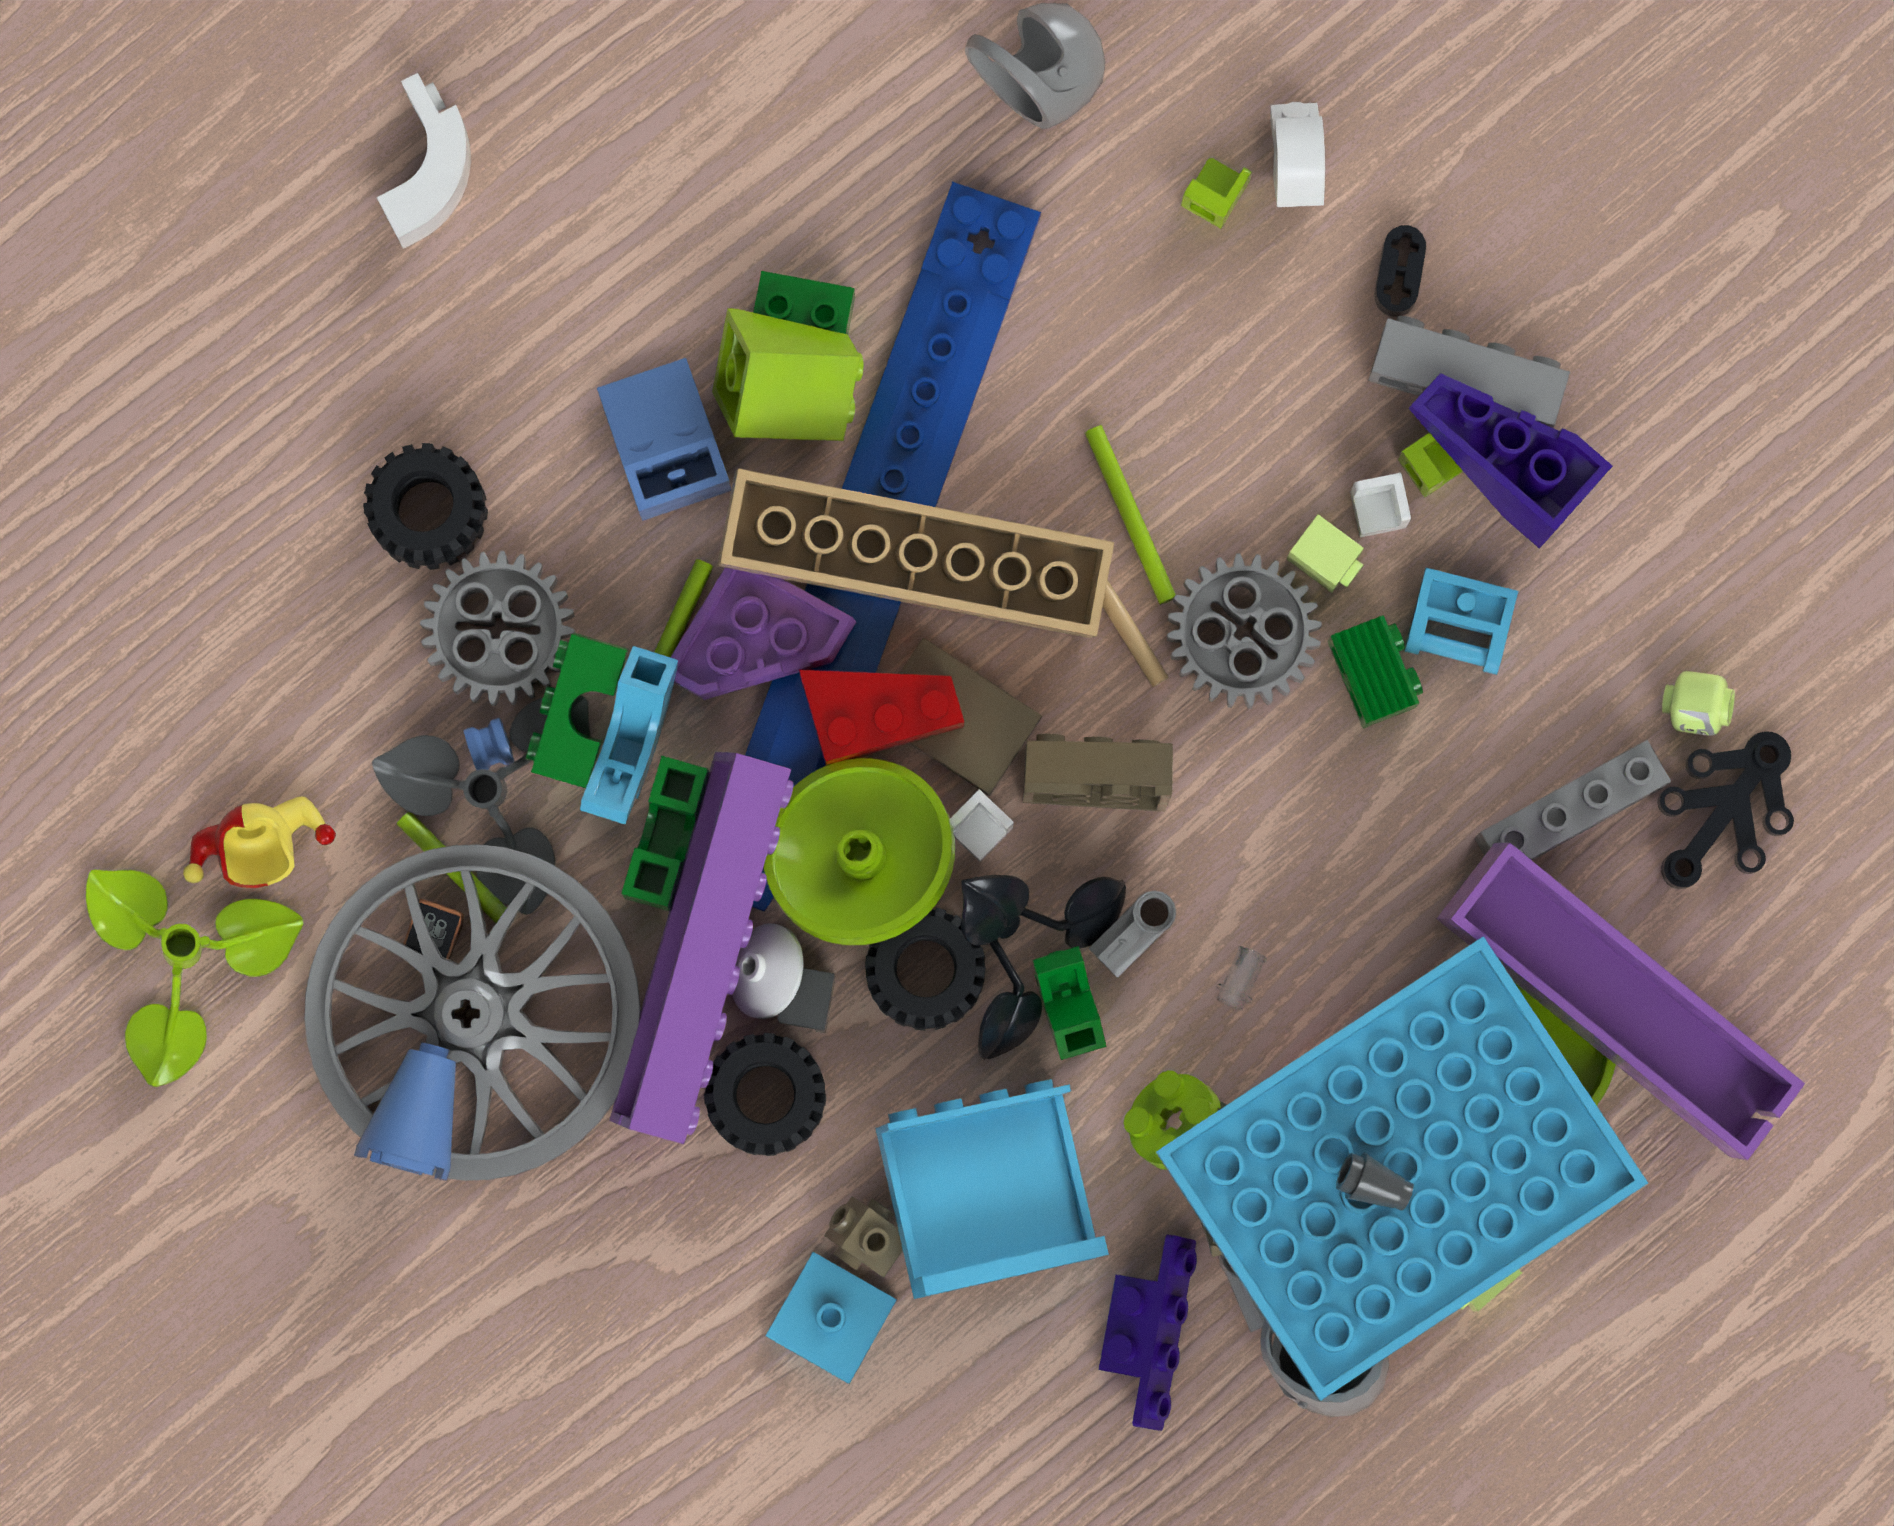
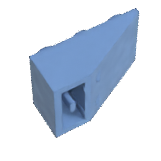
M686 358L597 388L642 521L731 491L727 472Z

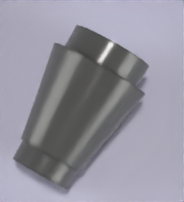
M1350 1153L1344 1160L1336 1181V1189L1345 1192L1346 1199L1396 1208L1401 1211L1408 1205L1414 1188L1413 1183L1406 1181L1367 1153H1362L1360 1156Z

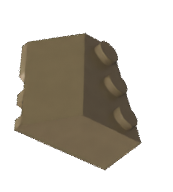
M1037 734L1036 741H1027L1023 803L1165 812L1172 796L1173 744L1141 739L1132 740V743L1113 742V739L1106 737H1084V742L1065 741V736Z

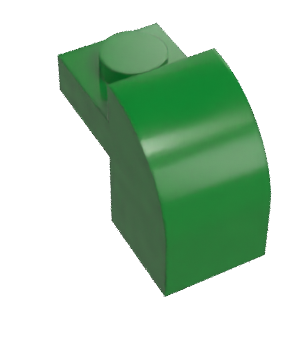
M1079 946L1064 951H1055L1047 956L1032 960L1037 986L1060 1060L1107 1047L1100 1016L1090 990Z

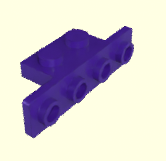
M1170 1234L1166 1235L1158 1281L1115 1275L1099 1370L1140 1378L1132 1421L1135 1427L1162 1431L1164 1422L1170 1414L1171 1397L1169 1394L1173 1372L1177 1369L1180 1360L1178 1343L1181 1326L1188 1315V1301L1186 1298L1189 1281L1197 1264L1196 1241Z

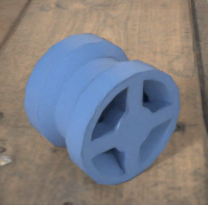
M500 718L491 720L488 727L479 730L474 727L463 730L476 770H489L491 765L497 763L509 765L515 761Z

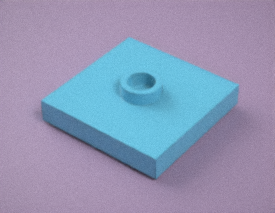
M813 1252L768 1330L766 1337L850 1384L897 1299Z

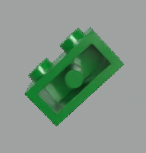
M761 271L753 313L848 335L855 302V288Z

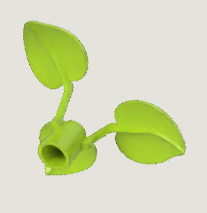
M94 869L89 872L86 885V904L91 923L99 937L116 949L133 950L142 943L147 933L153 938L161 939L163 956L166 962L173 967L170 1009L161 1004L146 1005L132 1015L125 1031V1043L129 1056L148 1085L159 1087L172 1083L184 1076L198 1062L206 1046L207 1031L203 1018L194 1011H179L183 969L191 968L199 961L202 948L215 950L226 948V961L237 973L249 977H260L272 973L287 959L303 927V918L298 913L276 902L261 899H243L229 904L217 915L215 925L222 940H211L207 936L199 937L197 931L187 924H175L168 929L162 928L159 930L153 926L158 925L164 920L168 910L166 891L157 879L149 874L135 870L107 871Z

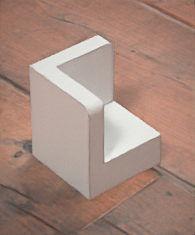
M1401 473L1357 481L1353 484L1350 495L1360 537L1407 527L1411 520Z
M980 789L950 819L955 839L979 862L1013 829L1014 822Z

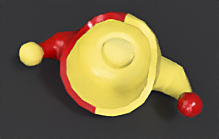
M306 797L293 798L274 808L260 803L242 804L228 812L220 824L207 827L192 837L190 862L184 868L183 875L185 880L190 883L200 882L204 877L202 866L208 857L217 855L223 878L229 884L240 888L269 886L287 877L295 866L292 834L301 826L310 827L315 831V838L321 845L331 844L335 840L336 832L330 825L325 823L318 809Z

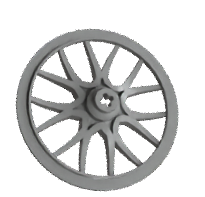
M481 844L453 845L431 849L395 863L363 884L345 902L329 924L313 959L305 994L304 1019L307 1045L313 1068L323 1091L336 1112L360 1138L373 1116L367 1105L382 1099L391 1082L360 1099L347 1079L338 1055L386 1033L411 1027L427 1035L426 1043L448 1049L447 1059L455 1061L456 1064L462 1061L475 1075L477 1096L475 1125L470 1154L451 1152V1169L448 1179L464 1181L491 1180L517 1175L553 1160L580 1142L601 1121L615 1102L639 1025L640 998L634 965L622 934L609 913L593 894L577 880L553 864L528 853L506 847ZM461 871L471 922V950L459 964L442 957L424 919L414 885L416 882L436 875ZM471 871L499 873L526 882L489 934L487 933L479 895ZM535 887H538L558 900L574 917L547 950L522 972L502 973L498 956L499 949L518 912ZM405 889L422 953L361 925L382 903L397 892ZM581 923L596 945L607 974H572L541 977L569 942ZM357 934L406 960L422 974L425 994L410 1002L379 995L336 979L342 957L353 936ZM610 984L612 999L611 1032H576L536 1026L522 1011L536 993L574 985ZM333 989L396 1016L374 1025L335 1046L331 1020ZM465 999L470 1000L471 1008L480 1010V1018L473 1019L470 1028L464 1027L463 1019H455L454 1016L455 1009L462 1008L463 1000ZM609 1041L601 1070L587 1094L570 1071L544 1043ZM505 1050H525L543 1062L580 1100V1104L562 1122L545 1134L522 1105L502 1070ZM494 1089L535 1139L508 1150L480 1154L487 1127L492 1091Z

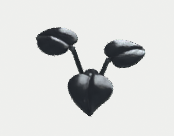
M987 875L961 881L963 893L961 928L964 938L976 946L990 944L1013 984V992H1003L997 995L983 1016L978 1041V1051L981 1058L984 1060L992 1059L1019 1046L1033 1033L1042 1013L1041 998L1032 991L1024 993V985L1000 945L998 938L1006 939L1012 936L1020 925L1019 916H1023L1057 931L1066 930L1065 943L1071 948L1079 946V949L1091 946L1118 919L1122 911L1126 895V886L1123 880H1116L1111 877H1098L1082 884L1068 900L1064 911V920H1054L1025 908L1029 900V888L1018 877Z

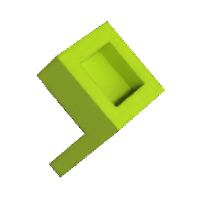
M1209 158L1196 180L1192 179L1184 192L1181 206L1222 229L1249 184L1252 171L1243 167L1242 171L1238 173L1214 158Z
M1430 433L1404 449L1398 458V461L1424 498L1463 472Z

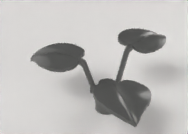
M579 695L572 705V721L581 733L590 736L588 701L584 696ZM543 698L537 699L521 709L512 722L510 739L518 749L524 752L528 751L533 732L541 734L543 732L547 715L539 713ZM423 735L408 739L372 761L374 772L383 789L397 804L407 811L422 816L441 814L451 805L452 788L463 790L465 798L470 804L489 811L490 816L494 818L505 837L490 839L484 845L506 847L528 853L555 866L553 847L541 831L535 828H524L513 835L510 826L499 811V806L507 796V784L504 779L531 761L526 759L527 753L506 767L500 768L496 773L486 769L476 770L465 781L454 779L460 768L457 753L448 742L435 736ZM476 871L478 879L502 903L507 905L512 902L526 884V882L503 874ZM535 887L519 912L525 915L533 913L544 901L547 893Z

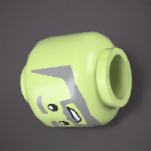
M1684 671L1677 677L1675 685H1666L1663 694L1662 712L1670 714L1672 727L1677 731L1708 736L1716 735L1722 726H1729L1731 723L1735 690L1728 688L1726 679L1723 676Z

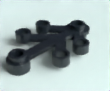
M1760 732L1747 741L1744 749L1712 753L1706 749H1698L1688 756L1686 770L1690 776L1696 779L1707 778L1714 771L1745 769L1735 783L1731 785L1687 791L1679 787H1669L1659 795L1657 801L1658 808L1664 815L1669 817L1678 816L1685 810L1717 806L1685 850H1676L1664 859L1661 873L1664 881L1669 886L1675 889H1686L1699 880L1702 874V864L1700 861L1732 818L1738 850L1734 858L1737 869L1744 874H1753L1763 868L1766 856L1763 849L1757 846L1749 796L1760 781L1767 809L1762 821L1765 831L1772 836H1782L1789 832L1794 824V817L1791 811L1785 808L1780 777L1787 770L1791 762L1790 747L1782 736L1774 732ZM1762 747H1770L1775 751L1776 758L1773 763H1765L1761 760L1760 750ZM1696 756L1707 758L1709 761L1707 772H1698L1694 768L1693 759ZM1674 793L1680 797L1681 806L1678 810H1671L1665 805L1667 794ZM1773 813H1780L1785 817L1786 826L1783 830H1777L1772 827L1770 817ZM1745 851H1753L1757 855L1758 863L1756 867L1749 868L1744 865L1742 855ZM1678 860H1686L1690 863L1692 870L1688 877H1682L1677 874L1675 864Z

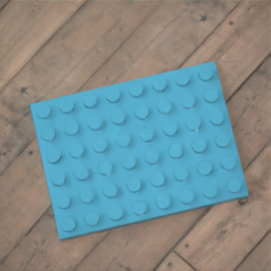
M1484 936L1156 1151V1154L1319 1401L1648 1184ZM1350 1153L1359 1156L1362 1153H1367L1406 1181L1414 1184L1410 1201L1403 1211L1346 1199L1345 1192L1336 1189L1340 1168Z

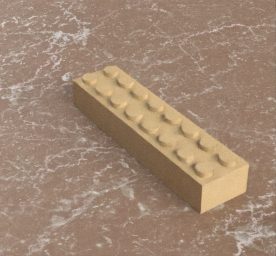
M737 469L734 474L717 566L1092 638L1096 637L1098 633L1114 542Z

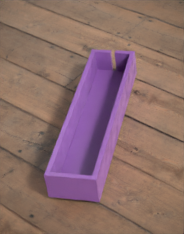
M715 752L641 1008L639 1025L609 1121L630 1130L681 1144L685 1143L687 1134L692 1135L694 1133L700 1115V1108L695 1106L700 1087H707L712 1075L713 1061L709 1060L713 1041L718 1042L721 1039L726 1025L727 1016L725 1013H722L727 994L732 995L739 980L740 968L735 966L740 947L746 948L752 935L753 921L749 920L754 901L758 902L761 899L765 889L767 876L765 873H762L766 856L767 854L772 855L778 844L780 828L775 826L780 808L785 809L792 795L793 781L788 780L791 769L739 753Z
M1510 842L1494 843L1436 918L1468 945L1484 936L1512 980L1731 1158L1748 1160L1773 1128V1125L1767 1120L1751 1118L1755 1112L1761 1116L1780 1118L1805 1085L1802 1080Z

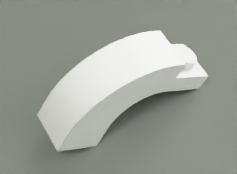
M418 73L402 80L401 83L426 130V156L420 169L412 178L377 197L403 249L430 235L450 217L463 196L471 165L469 138L457 106L454 105L439 113L438 111L446 108L433 82L424 86Z

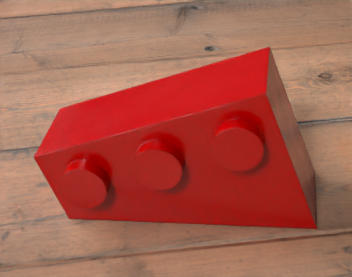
M799 670L826 766L964 727V718L951 676Z

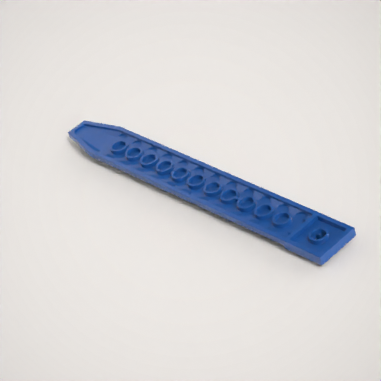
M952 182L842 489L932 507L937 506L1038 226L1041 212ZM980 231H986L989 233L988 239L995 242L993 248H984L981 254L973 252L974 244L968 241V238L971 234L978 235ZM807 584L806 592L848 614L856 621L833 662L809 670L876 673L902 602ZM799 673L772 680L745 756L791 769L788 780L793 781V787L809 774L826 766ZM767 880L761 899L758 902L754 901L752 908L763 912L766 911L774 899Z

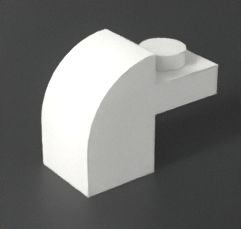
M1291 102L1288 104L1271 105L1270 122L1274 145L1273 181L1277 207L1324 205L1325 146L1322 116H1319L1318 104Z

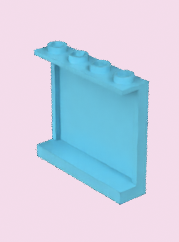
M1052 1079L1024 1085L1026 1094L1009 1097L1007 1089L992 1091L979 1095L980 1104L966 1107L963 1106L962 1099L950 1100L935 1104L934 1114L918 1117L916 1108L888 1114L890 1123L875 1128L914 1299L1109 1255L1105 1236L1095 1237L1063 1094L1071 1092L1070 1084L1054 1088Z

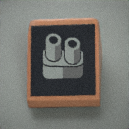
M420 898L419 904L431 937L442 957L450 960L463 927L464 914ZM411 919L403 944L422 953L413 920Z

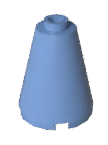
M421 1042L419 1051L408 1050L356 1145L354 1156L367 1158L368 1152L372 1151L369 1161L419 1175L424 1173L433 1176L434 1169H437L434 1178L444 1181L448 1180L451 1169L456 1062L447 1059L448 1049Z

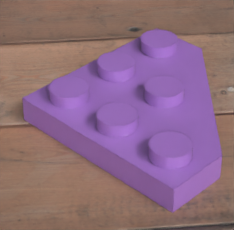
M724 568L670 657L678 660L674 683L703 700H707L799 673V670H809L832 663L856 621L848 614L784 579Z

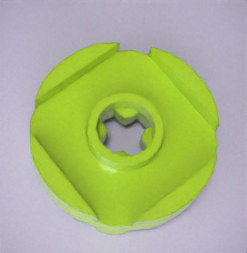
M1167 1070L1161 1072L1136 1097L1131 1109L1124 1117V1128L1129 1133L1133 1148L1142 1158L1157 1168L1167 1170L1156 1154V1151L1217 1112L1218 1108L1221 1109V1105L1214 1091L1198 1078L1189 1074H1178ZM1182 1111L1179 1115V1119L1182 1122L1181 1126L1177 1130L1173 1127L1166 1129L1167 1121L1171 1115Z

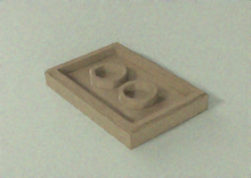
M923 638L899 674L951 676L964 718V727L909 744L990 796L1041 720L1042 715Z

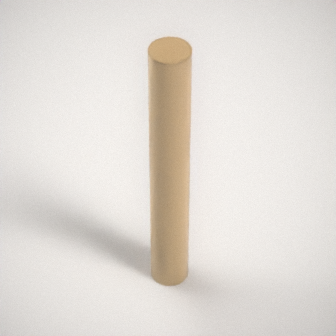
M1107 580L1103 609L1152 687H1155L1169 677Z

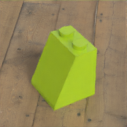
M727 308L712 393L734 437L844 441L847 423H852L855 415L853 392L855 382L860 381L863 375V357L861 353L857 352L847 334L745 310Z

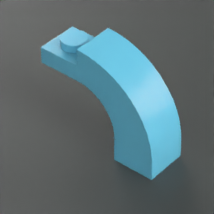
M636 646L632 647L618 681L612 717L600 755L581 800V811L626 825L635 799H638L661 734L678 666L677 659Z

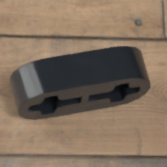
M1400 225L1393 228L1387 234L1381 252L1374 292L1375 302L1384 314L1391 317L1407 314L1414 307L1419 294L1426 253V240L1417 228L1409 225ZM1402 237L1410 239V247L1417 249V252H1410L1405 267L1397 265L1399 250L1391 247V244H1399ZM1395 275L1403 277L1402 292L1409 294V298H1402L1399 305L1392 304L1391 296L1384 294V290L1392 288Z

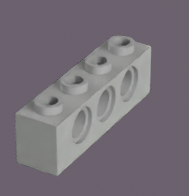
M1646 740L1481 831L1475 837V840L1484 856L1494 843L1510 842L1529 859L1534 860L1664 788L1671 780L1650 743Z

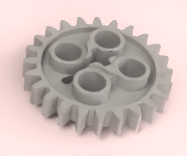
M500 551L497 562L492 564L485 552H481L479 558L480 566L473 568L471 563L464 558L462 559L463 574L458 576L455 572L447 569L445 573L451 584L447 588L439 584L432 586L441 598L439 602H424L425 608L434 614V618L421 620L420 625L426 630L433 631V635L421 640L424 648L437 649L427 660L431 666L445 664L438 677L442 682H445L455 676L456 680L453 691L457 695L469 686L471 687L470 699L472 702L477 703L483 692L488 693L490 704L496 706L500 694L506 693L511 704L515 705L518 690L523 689L532 699L535 697L533 683L538 681L545 687L551 686L546 675L548 670L560 673V669L553 668L560 640L570 638L572 633H576L573 628L564 626L563 622L575 617L573 609L559 608L569 597L566 591L551 592L558 582L555 575L549 576L544 580L540 579L543 572L541 563H536L528 571L525 569L526 558L522 554L511 565L508 564L505 551ZM473 593H483L488 596L489 601L484 612L477 615L466 613L464 611V603L467 597ZM523 595L533 597L536 600V607L531 615L520 618L511 613V606L516 598ZM496 618H502L507 627L526 628L537 626L541 631L539 634L533 635L505 630L501 632L500 639H494L492 633L487 629L460 631L456 629V625L464 622L492 627L496 624ZM477 639L485 643V652L481 659L475 662H467L461 658V649L469 640ZM518 642L529 643L533 647V654L528 662L517 665L508 660L509 649Z
M1238 553L1235 556L1233 567L1230 568L1219 557L1216 559V573L1212 574L1204 566L1199 567L1198 573L1202 582L1198 584L1187 578L1184 581V587L1190 596L1175 595L1173 602L1183 612L1169 613L1167 621L1180 626L1178 630L1167 634V641L1177 642L1181 645V647L1171 653V660H1186L1187 663L1180 670L1179 675L1184 677L1194 673L1197 676L1192 688L1194 691L1201 689L1206 684L1210 686L1209 701L1211 702L1222 692L1227 694V706L1229 708H1232L1237 696H1243L1247 708L1252 709L1255 695L1259 694L1263 701L1270 705L1273 701L1272 690L1274 688L1285 697L1289 695L1290 689L1286 681L1288 678L1300 684L1303 682L1305 677L1298 669V665L1304 667H1312L1315 660L1305 651L1319 649L1321 644L1319 640L1309 636L1310 632L1317 631L1322 626L1320 621L1308 619V615L1317 609V602H1302L1301 599L1305 596L1309 587L1304 585L1293 589L1291 583L1296 573L1291 571L1282 578L1278 576L1279 561L1277 560L1270 565L1268 570L1261 568V556L1258 554L1254 557L1251 566H1245L1241 554ZM1236 587L1248 589L1253 594L1254 604L1246 609L1234 607L1228 598L1229 591ZM1211 604H1219L1227 615L1240 626L1245 625L1247 621L1254 626L1251 632L1253 638L1276 652L1277 658L1272 660L1266 656L1264 651L1250 637L1245 636L1241 641L1234 637L1237 629L1236 626L1224 616L1214 612L1210 607ZM1274 617L1285 620L1290 627V635L1282 640L1269 637L1265 631V622ZM1208 622L1217 624L1223 631V640L1215 645H1208L1202 642L1198 637V627ZM1242 653L1252 654L1259 662V671L1250 676L1240 674L1235 669L1234 658Z

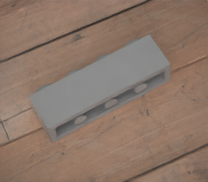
M1398 316L1397 320L1387 319L1368 381L1420 396L1441 373L1492 396L1493 401L1518 413L1521 410L1535 415L1536 421L1552 428L1555 426L1570 371L1560 369L1561 364L1558 361L1543 356H1534L1533 360L1515 356L1513 348L1499 343H1488L1487 347L1469 342L1470 337L1468 335L1451 329H1444L1442 334L1424 329L1425 324L1422 321L1407 316Z

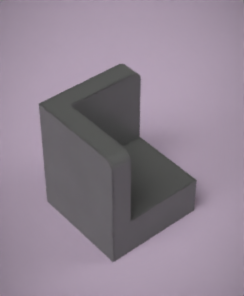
M803 968L799 989L791 1003L778 1014V1021L782 1024L815 1029L816 1032L826 1033L836 979L835 974Z

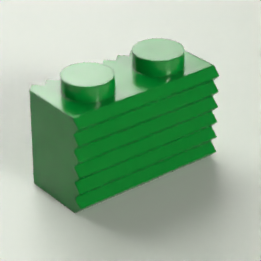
M1382 615L1330 636L1328 645L1363 729L1415 709L1419 705L1417 696L1423 694L1422 685L1413 667L1405 669L1399 654L1400 651L1405 650V645L1395 623L1387 625L1385 617Z

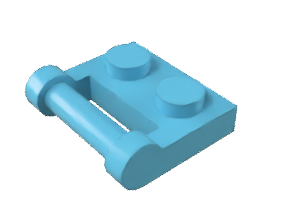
M1425 568L1404 651L1416 655L1420 651L1475 664L1482 666L1483 672L1497 675L1518 591ZM1431 620L1490 635L1489 646L1484 648L1425 633L1427 621Z

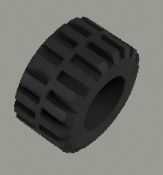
M422 443V448L414 449L412 444L402 447L403 453L395 456L391 452L384 457L387 463L382 468L376 465L371 473L374 478L372 484L366 483L364 494L367 497V503H363L364 514L369 522L367 524L381 547L396 561H404L409 567L420 569V565L427 566L429 570L440 569L439 564L448 562L451 566L459 562L457 556L463 552L468 555L474 549L472 544L476 538L481 539L484 533L482 525L488 516V509L485 506L487 499L484 489L468 462L461 456L457 457L454 455L451 449L442 446L441 450L435 449L434 445L430 443ZM434 482L444 485L453 497V508L448 519L441 526L430 531L419 532L408 529L399 517V506L404 495L412 487L421 483Z
M937 907L936 910L932 909L919 923L902 934L882 942L869 944L865 961L868 988L879 1009L886 1016L895 1020V1023L904 1027L905 1025L913 1027L915 1030L925 1031V1029L931 1028L937 1030L945 1028L946 1025L952 1022L956 1023L977 1002L985 980L986 967L983 947L981 945H972L964 938L961 918L959 916H953L946 913V910ZM915 942H936L942 945L953 959L954 975L952 981L940 994L931 997L913 995L902 986L898 979V959L902 952Z
M774 1033L743 1036L744 1039L738 1042L733 1041L726 1046V1050L720 1056L717 1055L713 1061L712 1075L704 1094V1103L708 1111L707 1115L718 1133L729 1144L746 1153L775 1156L782 1152H789L812 1135V1132L817 1125L819 1126L823 1117L822 1114L826 1105L823 1075L811 1054L804 1047H801L794 1040L786 1036L780 1037ZM770 1066L777 1068L789 1077L793 1085L794 1100L790 1110L783 1118L772 1123L752 1121L743 1114L737 1102V1089L741 1079L746 1073L757 1067Z

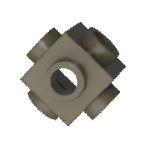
M852 1196L847 1204H843L834 1212L829 1223L830 1228L824 1235L838 1245L833 1253L835 1256L855 1270L863 1263L883 1278L903 1251L898 1228L890 1223L895 1214L873 1198L866 1206Z

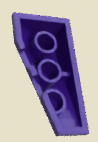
M1441 373L1409 407L1414 416L1503 518L1539 549L1613 467L1577 434L1563 428L1558 431L1536 421L1535 415L1523 410L1518 413L1494 402L1492 396Z

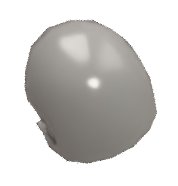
M1039 3L1019 10L1017 25L1022 45L1015 55H1011L998 44L976 34H973L968 39L965 47V54L969 62L994 93L1016 113L1041 129H1048L1068 120L1091 101L1103 83L1106 61L1101 38L1090 21L1067 3Z
M1265 1319L1260 1338L1263 1360L1284 1395L1296 1402L1299 1407L1328 1417L1350 1416L1368 1408L1382 1393L1389 1369L1388 1356L1319 1401L1276 1335L1272 1346L1273 1330Z

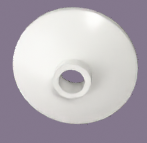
M772 923L760 925L753 929L746 948L740 947L735 966L740 968V975L732 997L743 1013L758 1019L771 1018L781 1013L795 997L803 975V953L797 937L788 928Z

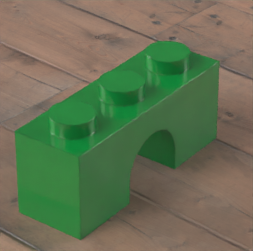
M577 633L571 634L569 642L560 640L553 663V668L561 670L556 688L546 687L539 711L540 714L547 715L542 734L533 732L526 755L527 760L534 761L532 773L579 787H587L602 740L584 735L575 727L571 717L572 705L579 695L586 692L594 691L610 696L616 694L618 681L628 654V648Z
M661 756L648 800L649 810L638 847L634 848L621 893L626 900L670 911L709 775L708 768Z

